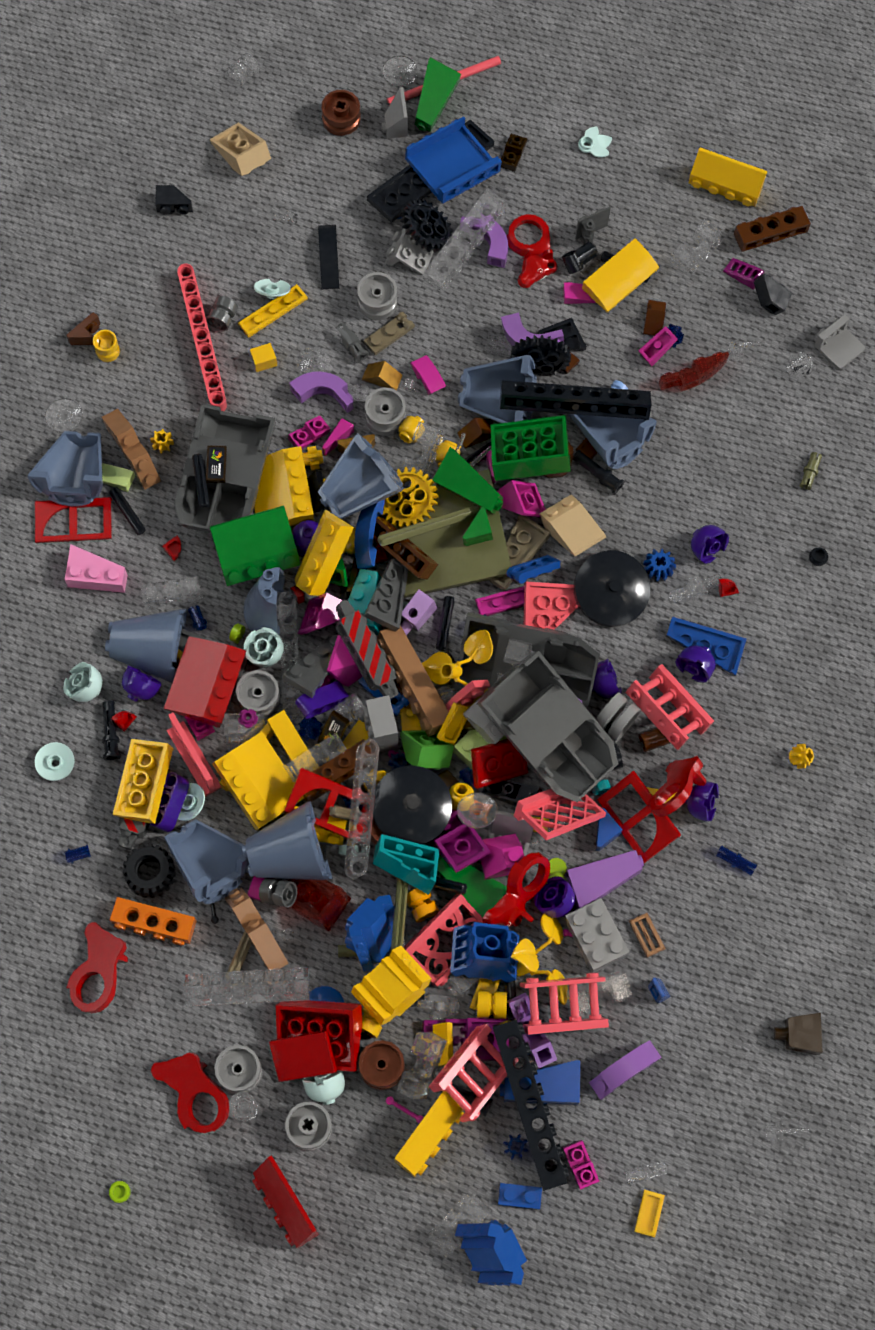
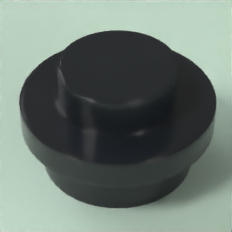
M814 548L809 554V560L816 566H822L828 561V553L824 548Z

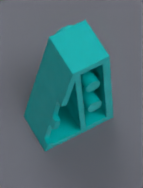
M360 569L348 599L355 611L359 609L361 614L365 613L381 579L377 571ZM366 618L370 631L378 635L382 630V625Z
M381 834L375 846L373 864L429 895L436 883L439 849Z

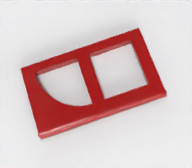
M95 498L92 503L83 506H66L51 500L35 501V543L112 539V498ZM103 507L104 533L77 534V508ZM69 508V535L43 536L49 519L55 513Z
M301 767L283 812L288 814L295 810L294 807L298 800L310 791L318 789L330 791L320 818H316L314 825L358 843L371 811L372 797ZM338 795L363 805L353 833L327 823L330 817L329 808L331 806L334 807Z
M632 771L597 800L622 828V835L633 850H636L637 854L642 856L643 862L646 863L679 838L681 833L668 816L658 817L647 806L623 824L608 803L612 798L630 784L646 805L653 796L636 772ZM653 813L657 827L656 835L652 845L644 853L629 830Z

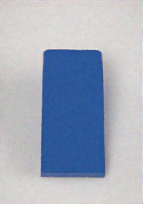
M656 977L653 978L648 988L656 1003L659 1004L670 998V995L662 980Z

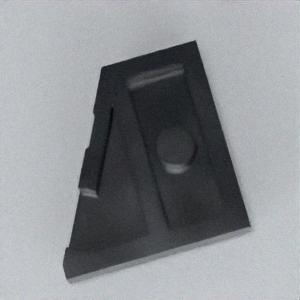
M572 318L538 330V334H545L562 329L564 345H568V349L586 350L587 346Z

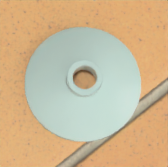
M263 279L254 284V290L261 295L267 296L269 299L286 295L291 290L290 285L283 280L274 283L270 279Z
M58 742L44 745L35 757V768L38 774L50 781H58L67 777L73 770L75 763L71 749L65 744ZM58 760L59 765L52 766V762Z
M189 783V789L178 820L189 821L195 818L202 810L205 802V793L200 785Z

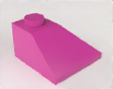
M511 480L497 490L503 497L502 508L534 517H541L540 513L546 510L535 483Z
M328 593L309 599L298 634L304 635L339 621L340 618L337 615L336 607L342 600Z
M338 635L327 672L344 686L349 687L360 679L362 674L341 636Z
M516 833L483 839V842L490 850V854L480 859L485 880L509 875L515 861L518 863L524 857L522 845Z

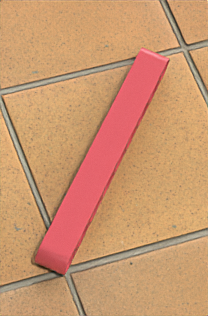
M182 264L178 267L177 273L209 404L220 407L221 411H225L227 408L226 397L194 269L190 264ZM216 401H222L220 404H214Z

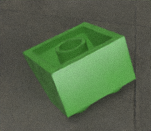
M423 730L400 732L406 761L413 766L435 770L448 768L454 745L439 740L437 738L438 734L428 737Z

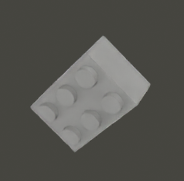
M389 695L366 700L363 716L365 728L368 731L370 749H374L375 754L398 749V730Z
M602 898L565 915L564 922L591 973H595L628 957L630 952Z

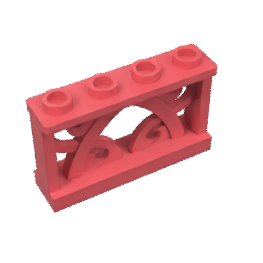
M456 894L403 948L432 978L430 981L431 985L434 987L440 985L441 987L449 980L448 976L451 974V963L448 965L446 959H451L452 952H436L439 946V937L436 930L439 928L446 932H452L455 927L469 922L483 923V918L466 901L462 894ZM462 906L472 917L464 920L459 907ZM451 919L452 924L456 922L457 925L449 928L446 926V921ZM429 938H432L434 940V946L432 950H429L432 945H427V940ZM415 951L427 957L424 966L413 955ZM432 958L435 959L433 963L435 969L438 964H441L443 967L439 974H432L429 970V963Z

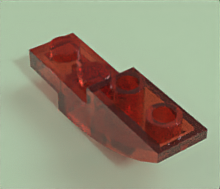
M728 351L724 353L717 352L709 357H698L693 361L691 368H683L679 372L663 374L659 380L660 389L664 390L679 386L682 392L704 383L727 363Z

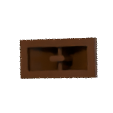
M474 418L457 432L465 449L491 439V425L493 424L491 419Z

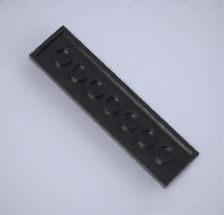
M468 120L465 123L467 129L486 151L494 146L495 141L472 120ZM408 165L367 196V201L392 223L400 217L401 210L409 201L411 202L413 199L416 201L418 199L422 200L432 191L414 169Z

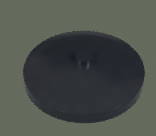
M607 550L592 555L581 565L574 580V596L580 610L591 621L602 626L617 627L632 622L644 611L650 597V581L644 567L634 557L621 551Z
M402 766L390 771L379 781L372 796L371 811L373 820L383 835L423 845L437 838L447 826L452 812V800L446 784L436 773L420 766Z

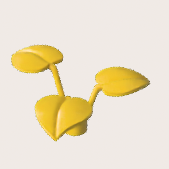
M479 630L467 638L464 644V652L470 656L468 659L452 663L451 657L445 652H437L430 656L422 665L431 681L444 685L450 679H454L455 682L466 686L468 683L459 678L462 675L461 665L472 661V659L477 664H483L491 658L493 644L490 633L487 630ZM481 696L475 698L473 703L467 707L472 706Z
M543 914L541 917V927L544 934L549 937L548 941L536 950L533 943L526 938L516 945L511 958L518 961L517 976L521 977L530 973L531 976L546 974V980L565 979L563 974L557 969L551 972L549 970H538L539 961L536 954L552 943V941L559 945L563 940V930L558 919ZM558 985V1001L564 1006L567 1002L568 987L567 985Z

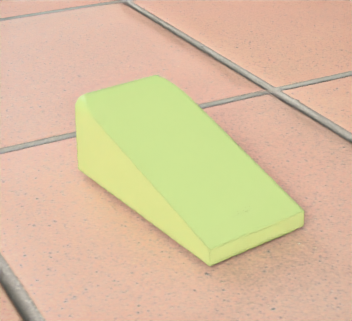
M102 463L103 483L128 492L135 478L134 471Z

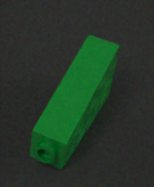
M431 57L428 60L415 119L417 128L431 132L460 82L461 77L459 72Z
M450 447L432 479L434 483L495 514L503 505V497L464 458Z
M439 855L437 874L443 879L466 884L467 889L463 896L482 918L507 893V886L493 878L485 880L484 873L471 865L456 873Z

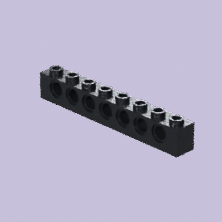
M501 381L500 409L649 420L652 406L651 391Z
M513 1018L492 1025L543 1191L567 1184L566 1177L570 1175L566 1164H561L560 1157L563 1156L560 1143L555 1144L553 1136L557 1135L554 1124H549L547 1116L551 1115L547 1103L543 1104L541 1100V1095H544L541 1083H536L534 1075L538 1074L535 1063H530L528 1055L531 1054L528 1042L524 1043L522 1039V1034H525L522 1022L517 1023V1019ZM512 1036L518 1039L517 1046L513 1048L506 1044L507 1039ZM516 1057H522L525 1060L524 1065L520 1068L513 1065V1060ZM524 1077L531 1080V1084L527 1088H522L519 1085L520 1080ZM535 1098L537 1105L534 1108H528L526 1106L527 1099ZM536 1118L544 1121L543 1126L539 1129L532 1126V1122ZM541 1139H548L550 1145L546 1149H541L538 1146ZM553 1159L556 1161V1166L553 1169H547L545 1162Z

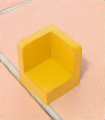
M271 343L250 349L256 372L277 366V359Z

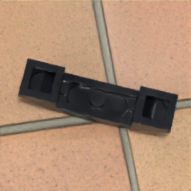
M318 225L321 290L340 289L336 225Z

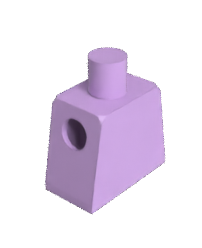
M420 589L402 611L401 617L404 621L401 623V627L406 636L412 628L418 631L437 609L435 601ZM417 610V611H418L417 616L414 617V618H411V616H412V615L414 614V612Z

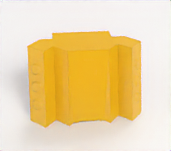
M402 946L392 949L390 956L383 958L370 973L363 976L362 981L353 986L351 993L382 1026L390 1022L395 1016L400 1017L425 993L424 989L429 986L432 978Z

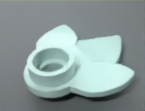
M597 126L591 127L585 131V136L579 140L578 147L584 153H591L595 157L603 158L609 155V151L606 148L610 145L612 137L600 135Z

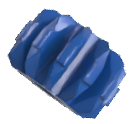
M663 548L660 549L659 553L655 549L652 551V554L648 553L643 563L646 566V573L650 572L649 578L655 575L656 581H659L660 576L664 581L667 580V576L671 577L674 573L673 570L676 569V564H674L675 557H670V551L666 554L663 553Z

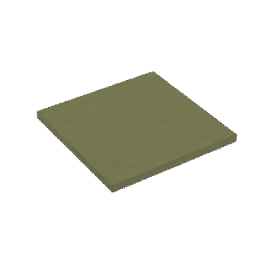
M490 470L478 471L493 487ZM434 483L432 486H436L438 490L433 493H437L439 496L434 500L438 505H432L435 512H429L428 514L431 517L430 519L475 504ZM419 494L417 500H422L425 494ZM397 495L391 498V503L398 500ZM412 507L406 508L404 514H410ZM486 510L493 540L470 546L463 544L462 537L475 517L408 538L439 565L428 580L418 578L408 569L404 598L413 597L419 589L426 594L507 576L506 573L511 567L499 511L493 514ZM399 523L394 526L397 530L401 529Z

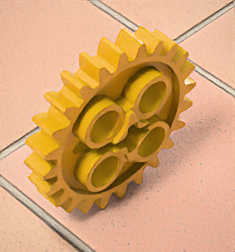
M405 467L403 473L400 469H397V475L403 483L402 486L408 481L411 482L409 488H404L401 492L393 495L398 496L396 502L391 503L393 496L385 499L382 516H387L386 520L388 522L392 521L394 526L399 523L400 528H403L405 524L410 526L412 523H418V521L423 522L424 517L430 519L431 517L428 513L435 512L432 505H438L434 499L439 497L437 493H433L438 490L436 486H432L434 481L432 479L428 480L429 475H423L422 470L416 473L414 467L411 469V472ZM419 494H425L422 500H417ZM412 507L411 513L405 515V509Z

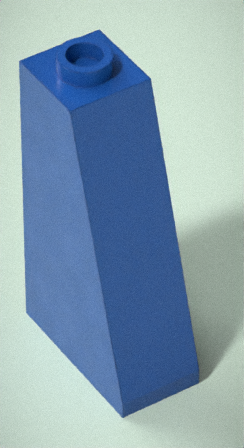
M580 1060L537 1070L538 1074L534 1075L536 1083H541L544 1095H541L542 1103L578 1105L580 1103ZM527 1077L522 1078L519 1082L522 1088H527L531 1084V1080ZM505 1078L504 1084H500V1096H504V1102H516L509 1079ZM529 1098L526 1103H537V1100Z

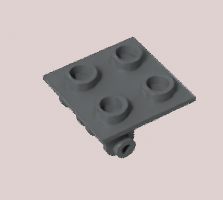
M611 207L601 208L589 216L581 217L577 223L575 239L580 238L583 244L587 242L593 243L594 232L608 226Z

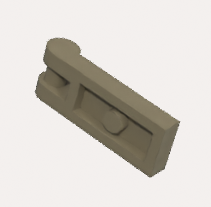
M400 312L396 318L366 338L364 344L374 355H377L412 330L415 324L407 319V315L404 312ZM400 323L404 326L401 329L397 326Z

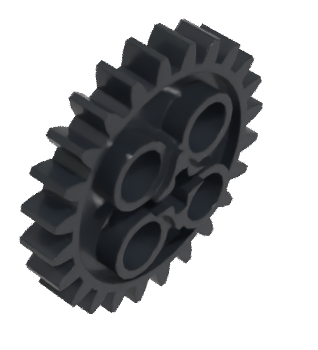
M413 199L401 210L400 216L402 219L400 222L404 223L402 228L407 229L405 234L411 235L410 240H415L416 246L420 244L422 249L426 247L428 252L433 250L436 253L437 251L445 250L452 242L453 235L451 233L453 230L449 228L451 223L446 222L448 217H443L444 212H439L438 206L434 208L432 202L428 205L426 200L422 202L420 199L417 201Z
M533 335L532 339L527 336L526 340L520 339V343L515 342L510 358L530 355L535 363V369H532L533 374L536 373L539 376L541 374L548 376V373L555 375V372L561 373V369L566 370V366H569V362H571L568 345H564L563 341L558 342V338L551 340V336L544 338L543 335L540 338Z

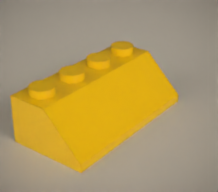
M700 147L688 183L694 188H703L711 194H720L728 200H737L745 206L755 207L768 171Z
M324 510L294 578L296 587L308 595L319 596L325 593L354 529L353 526L329 511Z
M446 1091L441 1093L394 1158L395 1163L413 1177H416L417 1174L421 1176L428 1167L426 1162L429 1157L434 1159L441 1149L438 1147L442 1139L447 1141L453 1132L450 1128L455 1122L459 1124V1119L464 1114L462 1112L463 1109Z

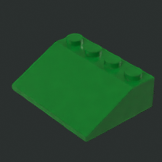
M565 415L491 425L492 468L495 481L571 472Z
M284 506L210 526L227 586L261 577L267 569L280 567L282 570L301 565Z

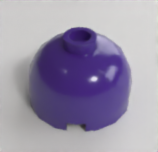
M302 521L292 530L298 555L303 558L319 524L317 521Z
M705 525L693 533L691 540L692 552L703 563H711L717 557H712L713 555H708V553L716 554L720 550L725 551L729 542V536L718 526Z
M696 645L683 649L675 661L677 668L682 673L686 670L694 675L692 679L701 683H705L711 678L716 665L711 651L705 646Z
M608 658L598 662L592 692L595 691L598 696L605 699L613 698L619 692L622 694L621 687H617L618 681L615 670Z
M131 666L127 667L122 677V687L128 693L127 697L136 702L139 699H151L157 694L162 685L156 678L142 673L141 670Z
M706 781L705 786H698L696 784L692 786L691 795L685 801V804H687V809L694 818L702 821H712L716 808L713 809L715 798H719L718 784Z
M555 876L547 880L548 884H545L534 896V904L541 913L551 918H560L569 913L573 908L575 892L565 879Z

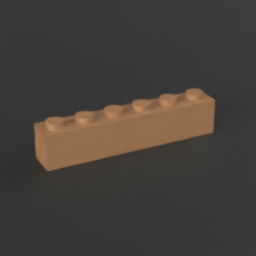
M401 625L400 629L396 632L389 628L381 630L377 637V643L385 651L389 665L394 667L397 677L395 681L400 684L403 696L408 699L413 714L418 717L421 729L426 732L428 737L438 734L449 713Z

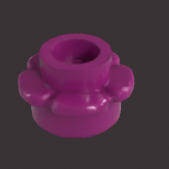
M244 709L239 714L238 721L245 728H251L258 722V716H256V712L252 709Z

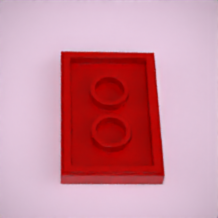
M508 739L498 741L496 744H488L471 749L473 781L476 788L528 773L526 760Z
M327 1030L269 1041L279 1082L331 1074L337 1071Z

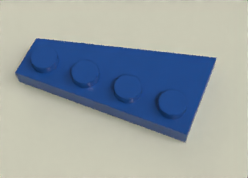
M672 617L666 635L686 648L693 645L707 647L711 651L716 665L735 676L747 640L740 636Z

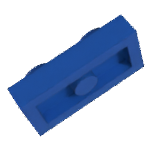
M500 1183L498 1205L540 1210L542 1187Z

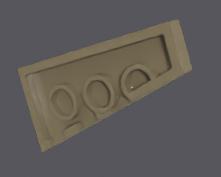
M520 514L506 543L511 567L530 561L551 536L549 531ZM504 576L489 581L503 591H506L515 579Z

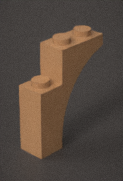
M116 409L104 415L102 420L108 432L125 455L144 490L161 482L147 450L140 443L134 428L120 410Z
M242 887L231 890L228 896L225 897V900L269 972L272 974L289 964L247 893Z

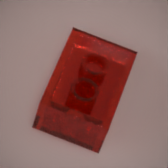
M288 880L294 882L297 887L296 900L289 908L329 932L351 900V897L341 887L327 880Z

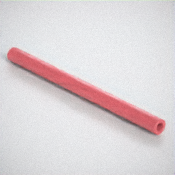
M499 56L459 70L457 72L461 74L460 80L500 65L501 60ZM423 85L405 91V101L420 96ZM395 96L387 98L389 106Z

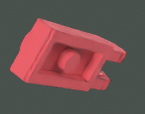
M474 680L468 683L447 702L446 708L448 712L453 702L466 707L472 704L475 698L482 696L484 691L490 687L489 681Z

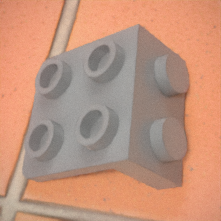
M407 229L397 231L392 238L393 244L386 253L385 263L392 266L400 261L418 274H425L434 253L433 250L428 252L426 247L422 249L420 244L416 246V241L410 240L411 235L405 234Z
M845 314L841 318H835L827 329H821L816 335L817 340L814 345L839 370L865 350V346L846 328L850 319Z
M496 811L490 838L516 833L522 845L524 856H526L533 828L524 819L518 821L514 814Z

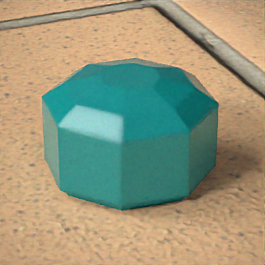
M602 779L591 791L593 795H600L610 790L611 786L608 780Z

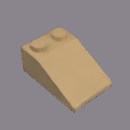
M239 122L210 139L211 144L231 168L241 176L249 174L253 169L264 165L271 159L266 141Z
M572 495L540 513L545 530L549 531L551 536L574 557L606 538L605 533L588 511Z

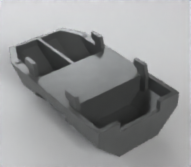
M201 405L174 503L179 523L187 529L211 533L210 526L251 515L276 424L275 418L258 414L255 418L224 412L217 406ZM207 446H227L226 483H206L209 507L200 508L192 456L194 454H202L206 477Z
M467 613L459 661L470 657L464 652V644L470 635L479 630H487L490 633L493 653L486 663L477 664L472 659V661L462 664V675L459 677L461 680L467 683L474 680H488L491 687L514 665L533 652L539 651L576 697L582 700V704L585 707L589 706L600 653L586 642L563 631L549 628L542 629L508 622L500 618ZM454 681L453 689L461 690L465 686Z
M539 651L533 652L514 665L483 694L477 703L498 730L506 736L526 760L528 766L538 778L557 795L578 802L618 765L613 740Z

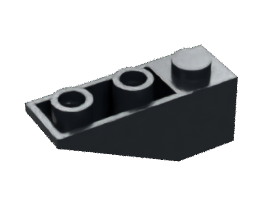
M510 780L484 786L482 794L515 807L519 800L543 792L540 787Z

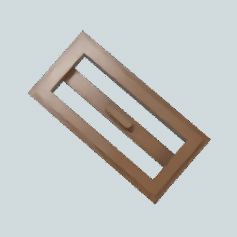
M648 913L629 921L647 958L666 949ZM643 919L646 920L659 946L658 948H655L642 922ZM636 922H638V924H639V926H640V928H641V930H642L644 936L646 937V939H647V941H648V943H649V945H650L652 951L649 952V950H648V948H647V946H646V944H645V942H644V940H643V938H642V936H641V934H640V932H639V930H638V928H637V926H636V924H635Z

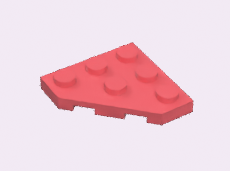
M524 583V625L554 630L578 608L574 596V585Z

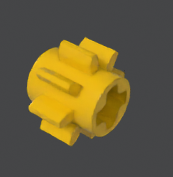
M164 429L158 432L154 431V437L150 438L153 450L159 449L160 454L164 450L170 451L169 446L174 445V441L171 439V432L166 433Z
M316 446L307 447V452H303L305 466H310L311 470L320 469L319 464L324 463L322 450H317Z
M797 744L796 747H792L793 750L789 752L790 762L793 765H797V769L810 766L814 759L812 749L806 748V744Z

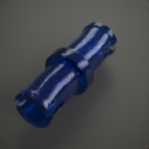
M721 845L716 857L730 863L731 867H737L752 876L754 873L752 869H756L757 864L743 858L739 852L736 854Z

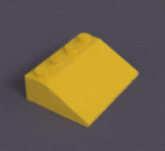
M301 446L282 449L267 455L254 505L255 513L284 506L290 526H296L298 523L306 520L314 521Z
M263 732L258 733L212 763L255 830H258L283 813L295 781Z

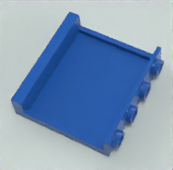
M464 116L453 120L451 124L439 128L431 135L424 136L420 141L411 143L405 152V160L442 204L499 173L502 162L498 156L492 158L467 129Z

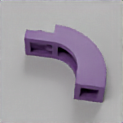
M481 215L480 220L472 217H462L460 231L481 236L488 242L490 249L487 264L505 268L508 240L502 227L496 221L484 215Z
M519 313L501 317L504 334L512 346H515V342L520 343V339L526 340L527 336L532 339L533 335L537 338H540L541 335L544 338L551 336V340L558 338V342H564L562 329L545 334H533L523 327Z
M310 372L297 377L289 383L290 391L301 403L313 395L328 394L334 397L347 413L353 409L354 400L348 393L347 383L334 374Z
M523 993L508 1000L507 1003L512 1013V1018H516L517 1023L522 1022V1025L529 1024L531 1015L528 995ZM544 1033L522 1034L523 1042H528L531 1050L530 1056L538 1068L557 1060L552 1044Z
M649 1040L610 1065L591 1080L589 1084L599 1099L602 1100L662 1057Z

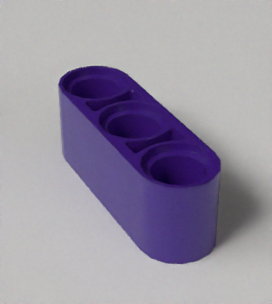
M336 681L317 688L313 698L306 694L301 695L297 698L295 704L304 717L309 719L339 707V704L343 701L347 702L350 696L341 683Z
M175 772L167 774L155 824L150 823L152 826L164 832H170L174 829L189 789V781Z

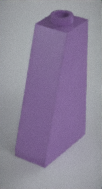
M634 850L567 870L566 876L575 892L577 909L603 898L640 874L644 866L642 856L638 855L637 851Z

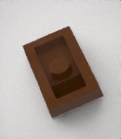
M648 300L643 334L655 336L663 329L666 302Z
M92 312L66 335L68 343L70 345H93L94 336L91 333H95L99 329V317Z

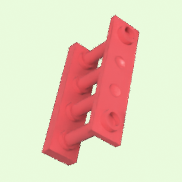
M663 664L658 666L651 674L649 682L641 685L635 680L625 692L677 750L689 739L687 734L696 729L701 735L714 722ZM657 686L664 695L654 700L648 691ZM668 701L677 708L670 714H667L661 707V705ZM681 715L690 723L682 729L673 721Z
M586 973V977L544 981H539L538 978H526V982H520V987L529 988L531 1020H529V1024H523L525 1033L530 1035L609 1027L608 1019L599 1014L597 982H605V977L599 976V973ZM589 983L591 1015L586 1019H582L579 1016L577 984ZM558 985H569L571 1009L569 1020L562 1021L559 1018ZM549 986L551 1018H549V1022H541V1019H539L537 987Z
M487 1024L476 1026L428 1086L433 1092L446 1091L465 1111L459 1119L461 1122L476 1120L480 1115L479 1111L507 1076L500 1052L488 1040V1034L492 1029ZM482 1045L500 1065L495 1074L476 1055V1050L479 1046ZM518 1057L513 1060L514 1066L519 1061ZM470 1060L488 1079L489 1082L483 1089L464 1070V1065L467 1061ZM455 1076H459L477 1096L471 1105L452 1086V1080Z

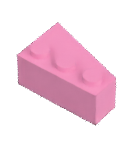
M70 544L65 582L68 587L125 593L128 576L125 567Z

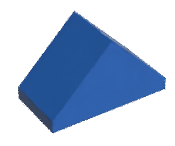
M602 808L606 812L605 817L598 820L595 851L602 850L622 833V828L605 808Z

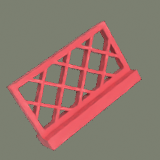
M174 713L169 714L172 728L166 731L196 783L203 788L206 797L221 788L219 780L185 722L179 723Z
M551 789L519 800L514 817L518 821L524 819L545 840H549L604 818L606 812L587 794L581 798L584 802H575L557 795ZM568 804L570 805V808L559 805ZM573 806L580 807V808H584V809H583V811H581V810H576V809H573ZM548 809L554 810V811H555V814H554V813H550V812H546V810H548ZM587 809L593 810L596 812V814L589 813L586 811ZM558 812L567 813L569 817L558 815ZM572 815L583 817V819L572 818ZM531 816H540V819L532 818ZM543 817L553 819L554 823L544 821ZM557 821L566 822L568 825L557 824ZM543 827L552 828L553 831L547 832Z

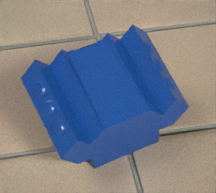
M390 895L379 896L375 901L367 898L347 919L345 944L347 948L357 954L363 972L372 971L374 963L381 962L391 949L395 905H393Z
M474 922L472 926L462 925L455 927L453 930L450 973L455 977L465 975L469 979L484 978L492 981L502 979L506 983L516 980L518 961L511 958V955L519 943V935L514 931H509V926Z
M491 1220L488 1223L458 1224L455 1236L463 1238L460 1249L465 1250L472 1265L471 1271L480 1272L478 1283L491 1286L522 1284L524 1272L521 1265L527 1259L512 1228L506 1224L499 1223L497 1220Z

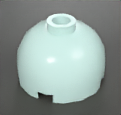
M262 627L257 631H252L246 637L244 642L245 656L256 666L270 667L281 659L284 645L276 632L270 628Z
M81 662L70 670L72 675L64 681V693L77 702H88L99 695L102 688V676L94 666L86 662Z
M338 1070L335 1073L306 1077L302 1080L307 1096L316 1102H323L324 1105L334 1103L345 1087L343 1071Z

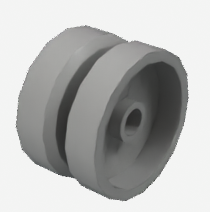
M382 272L367 274L360 280L357 287L360 312L372 320H382L391 316L397 308V286L395 281L389 275Z
M392 388L376 389L369 394L365 402L367 426L378 435L388 436L397 433L398 427L406 418L405 400L400 392Z
M261 670L250 671L243 675L237 683L236 695L241 710H254L258 719L268 718L276 712L280 705L281 697L278 683L273 675Z
M620 692L605 705L596 719L605 731L609 728L607 734L614 743L622 738L641 712V709L634 703L629 704L625 708L627 698Z
M229 1046L216 1059L214 1067L215 1076L222 1088L229 1093L236 1095L247 1094L259 1084L262 1076L261 1062L255 1052L247 1046ZM235 1067H242L241 1072L236 1073Z
M303 1102L297 1104L289 1111L285 1130L289 1140L295 1147L303 1151H314L322 1148L328 1142L332 1134V1122L329 1113L322 1105L315 1102ZM312 1124L313 1129L308 1131V1129H305V1126Z

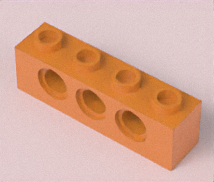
M120 897L116 898L110 921L116 929L124 931L126 928L134 929L133 932L135 934L145 936V933L153 934V938L164 941L165 938L172 939V943L184 946V943L190 944L197 922L195 917ZM133 913L139 915L138 919L134 922L128 920L129 916ZM150 919H158L156 926H148ZM170 924L178 925L174 932L167 931Z

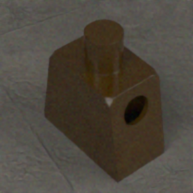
M821 1013L787 1018L785 1020V1027H774V1040H786L787 1050L820 1055L823 1052Z

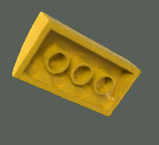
M634 238L583 281L582 289L608 313L659 269V266L643 245Z
M131 739L113 810L114 816L155 824L173 752V747L168 743Z

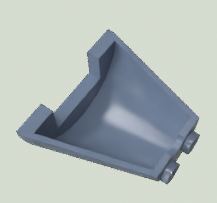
M524 355L464 369V373L460 378L463 391L458 395L459 406L500 423L531 420L533 411L500 409V390L502 380L537 383V377L532 369H535L533 358L530 355Z
M568 414L603 461L613 469H619L628 465L643 451L641 447L645 441L649 442L657 423L655 419L650 417L649 420Z
M64 431L28 474L31 485L39 493L43 492L49 496V500L61 505L83 506L92 503L93 499L98 498L103 486L101 433H88L87 436H81L78 432Z
M357 433L318 493L321 496V503L326 508L330 507L331 513L342 520L401 492L404 487L399 476L379 452L377 453L364 437Z
M280 567L265 570L247 594L243 612L245 622L251 632L266 627L280 635L276 603L277 593L284 592L286 575Z
M179 609L110 622L108 627L110 640H106L105 651L109 652V656L112 659L173 683L179 665L177 655L181 631L185 629L187 610Z
M311 801L306 802L246 839V845L242 846L244 857H248L250 864L248 865V872L251 877L304 880L333 879L328 860L323 858L314 823L316 818Z
M198 820L183 825L179 833L176 831L170 832L164 837L189 889L198 902L202 901L205 904H211L220 901L243 882L240 878L244 877L246 872L249 873L248 865L250 864L248 857L245 858L242 851L244 844Z

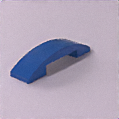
M385 499L361 510L358 517L354 547L356 564L359 570L375 566L377 549L372 546L376 518L383 515Z

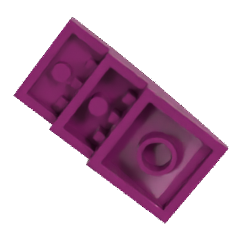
M452 809L447 826L437 838L430 842L434 848L439 849L441 857L456 873L490 854L486 844L459 810L455 811Z
M508 1018L423 1020V1063H434V1024L452 1023L453 1055L476 1026L487 1024L492 1029L488 1034L489 1042L500 1052L492 1025L507 1021ZM482 1045L477 1048L476 1055L481 1061H496Z

